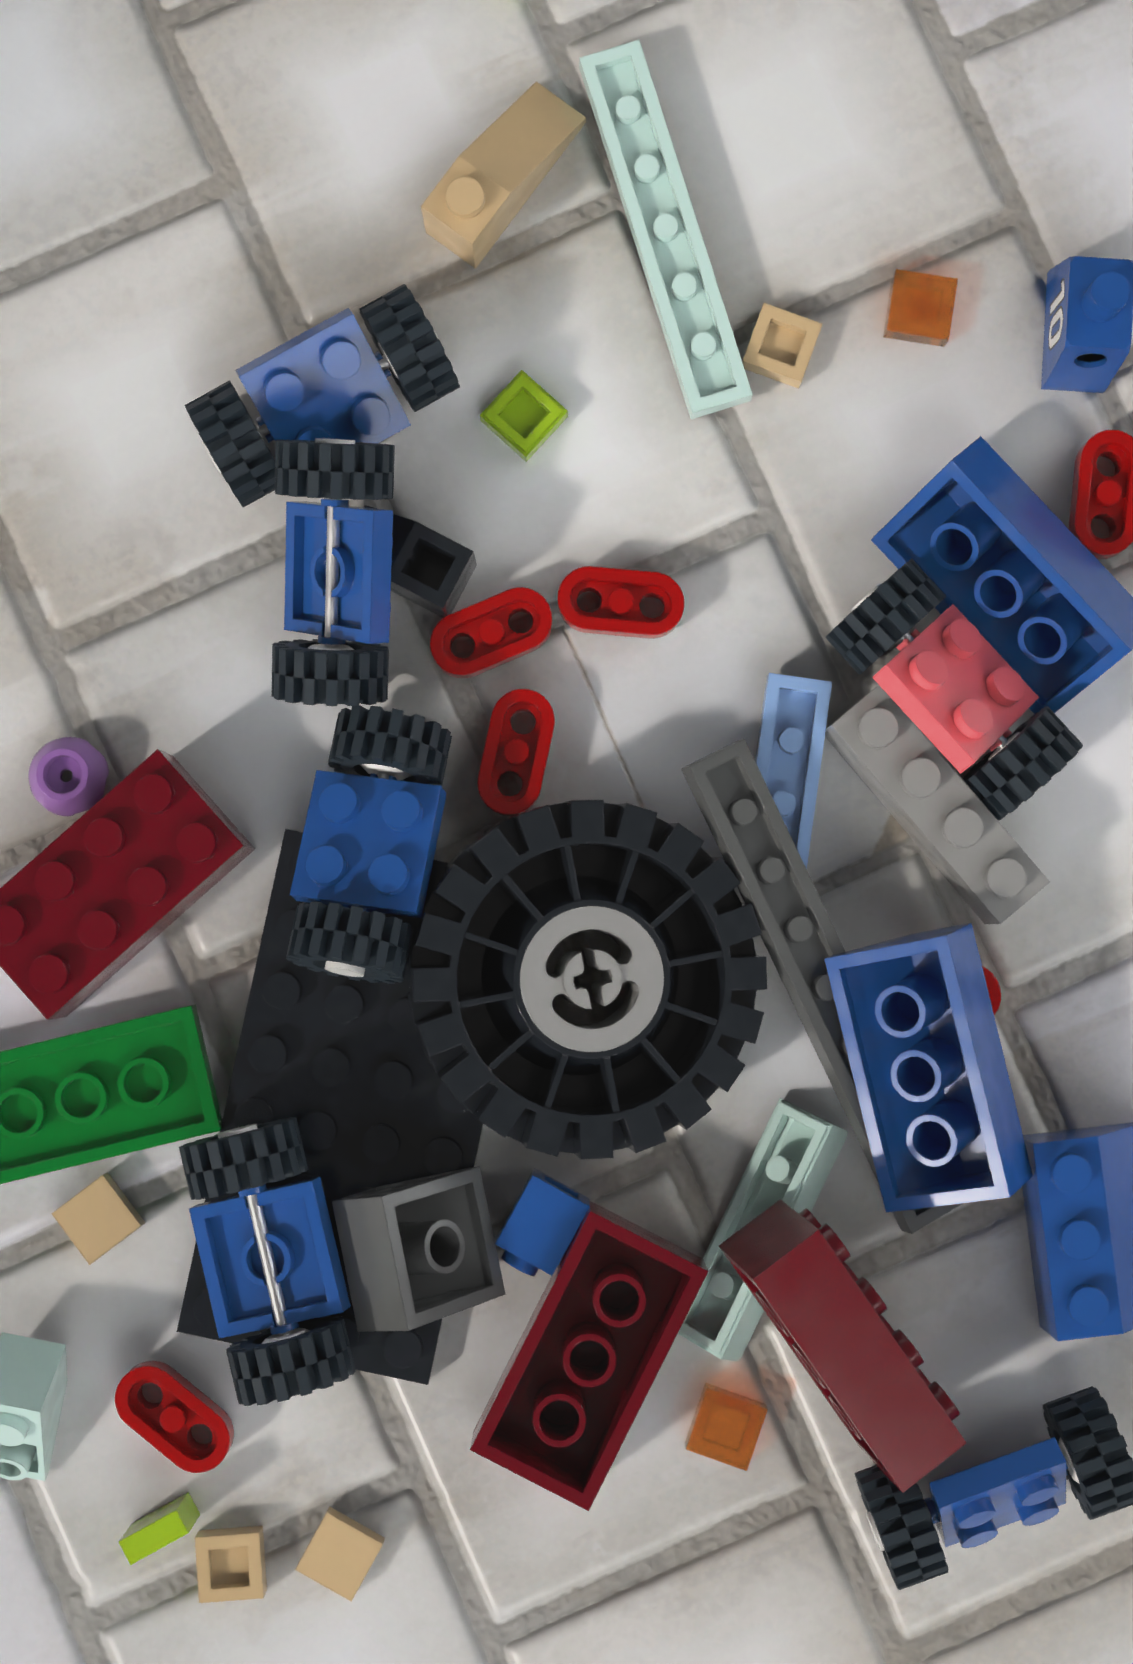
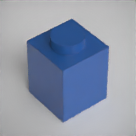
M534 1168L497 1234L495 1245L505 1250L501 1258L512 1267L527 1275L535 1276L538 1269L553 1276L590 1208V1199Z

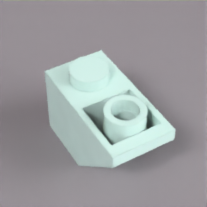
M4 1332L0 1336L1 1478L22 1480L27 1477L45 1481L47 1478L68 1381L65 1344Z

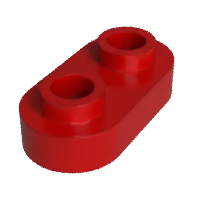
M1105 430L1092 436L1078 451L1074 465L1069 530L1100 560L1116 556L1133 542V437L1120 430ZM1105 457L1113 462L1115 466L1114 476H1105L1099 472L1097 468L1098 458ZM1092 519H1101L1107 523L1109 527L1107 538H1099L1093 534L1091 530Z
M586 566L575 569L563 579L558 590V609L563 620L571 628L579 632L655 639L666 636L677 627L684 611V596L680 586L671 577L659 572ZM584 592H594L600 597L601 606L594 612H585L577 604L578 597ZM654 597L661 601L664 611L656 618H649L642 614L640 603L645 598Z
M524 587L506 590L444 617L437 623L430 638L432 656L438 667L452 677L471 678L539 649L547 641L552 630L550 606L541 594ZM519 612L529 614L533 619L531 629L525 633L514 632L509 627L510 618L514 614ZM459 637H469L475 643L474 652L466 658L456 657L451 651L453 642Z
M516 689L506 693L497 701L491 714L478 775V790L484 803L492 811L501 815L514 816L528 811L537 802L541 793L554 733L555 717L548 700L536 691ZM528 712L535 718L536 724L530 733L519 734L512 729L511 721L517 713ZM514 773L522 779V788L518 794L505 796L499 791L498 782L504 774Z
M160 1361L142 1362L134 1366L119 1382L115 1393V1406L120 1418L176 1466L187 1472L202 1473L215 1468L223 1461L234 1439V1429L230 1417L220 1406L174 1368ZM146 1383L158 1385L163 1393L162 1401L159 1403L147 1401L143 1396V1385ZM204 1424L209 1427L212 1432V1441L206 1444L197 1442L192 1436V1426Z

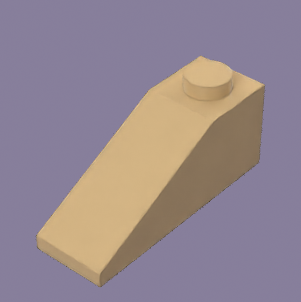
M536 81L458 156L421 205L426 233L476 269L584 126L586 117Z

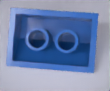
M1133 1122L1023 1135L1033 1177L1022 1186L1040 1327L1057 1341L1118 1335L1133 1330Z

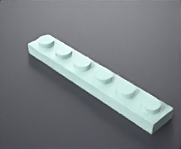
M640 40L580 57L579 69L690 418H698L749 402L753 395Z

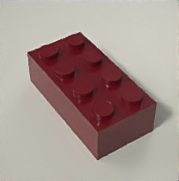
M157 749L0 888V967L47 1020L67 1017L253 852L255 848L174 756Z
M780 1199L719 1245L721 1251L858 1446L902 1493L966 1444V1441L952 1422L960 1415L957 1407L941 1386L935 1381L930 1383L918 1368L924 1363L921 1355L900 1329L894 1331L881 1315L887 1310L885 1303L871 1284L863 1276L858 1279L844 1262L851 1257L850 1253L828 1224L825 1223L821 1226L807 1208L797 1213Z
M590 1201L589 1210L553 1276H551L473 1431L470 1450L589 1511L709 1272L704 1259Z

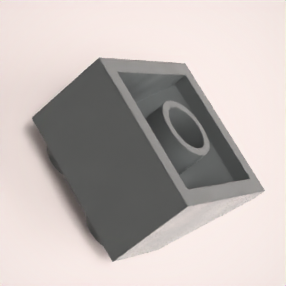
M480 1166L383 1185L332 1201L358 1332L410 1331L506 1294Z

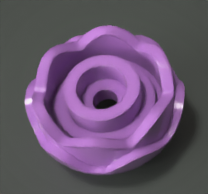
M77 737L55 739L43 745L31 761L28 773L30 790L35 799L48 811L60 816H73L89 810L104 797L109 767L104 756L88 741ZM66 770L72 772V779L68 782L62 779V774Z

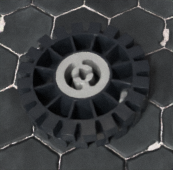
M571 800L533 808V810L503 820L485 830V834L472 844L465 845L444 867L446 872L437 885L430 888L426 896L424 911L419 921L415 938L411 940L406 969L410 972V992H407L411 1017L422 1042L421 1048L436 1075L444 1082L450 1093L460 1104H463L477 1120L504 1138L508 1136L521 1142L527 1149L558 1157L559 1152L574 1153L581 1160L614 1158V1150L629 1148L633 1152L638 1153L667 1142L664 1132L677 1125L687 1130L712 1110L706 1101L718 1088L728 1092L745 1067V1064L737 1059L744 1042L756 1043L764 1012L754 1009L756 991L767 989V963L765 956L756 955L753 937L761 935L762 932L752 903H741L734 890L740 884L739 880L721 857H711L701 848L704 840L680 823L669 824L657 818L658 812L628 803L619 805L604 803V800ZM593 929L609 935L622 950L620 959L616 961L604 951L584 948L588 966L601 971V979L595 980L591 984L593 1001L603 1006L610 1004L619 994L622 983L625 981L628 984V991L621 1006L606 1019L587 1025L572 1024L564 1021L554 1011L552 1001L555 996L560 994L570 1003L586 1009H592L587 989L575 986L573 983L574 976H578L584 971L582 954L572 950L566 952L558 960L554 972L549 975L546 972L545 966L552 950L560 941L573 933Z

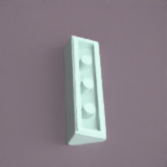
M779 1098L703 1257L709 1272L678 1332L679 1335L721 1360L739 1361L764 1310L721 1251L719 1245L780 1199L797 1213H800L805 1208L811 1212L847 1138V1130Z

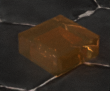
M896 269L891 280L883 338L945 347L950 335L958 278Z
M705 1382L685 1440L686 1450L747 1471L768 1411L766 1404Z

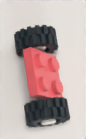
M910 559L884 583H879L852 608L853 611L825 638L859 675L897 641L900 642L896 646L899 653L872 678L960 774L973 765L988 749L990 750L984 759L976 764L963 780L997 820H1001L1008 813L1010 814L1017 809L1023 801L1026 802L1042 786H1045L1056 773L1060 772L1067 765L1068 761L1077 755L1083 744L1048 706L1031 716L1026 722L1016 728L1013 733L1009 730L1039 696L954 604L947 608L921 633L917 629L911 634L908 632L947 597L916 562Z

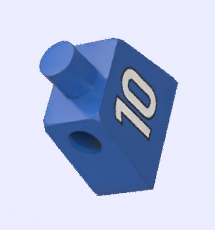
M1074 256L1068 257L1048 271L1041 389L1104 393L1129 354L1131 347L1133 320L1132 260ZM1084 354H1093L1092 362L1076 359Z

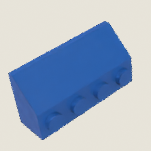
M981 436L954 457L871 539L898 569L910 559L916 562L947 596L935 609L942 614L954 604L1039 696L1029 707L1034 714L1047 706L1056 713L1133 650V597Z
M972 923L910 934L825 958L886 1213L1010 1198L1033 1177Z

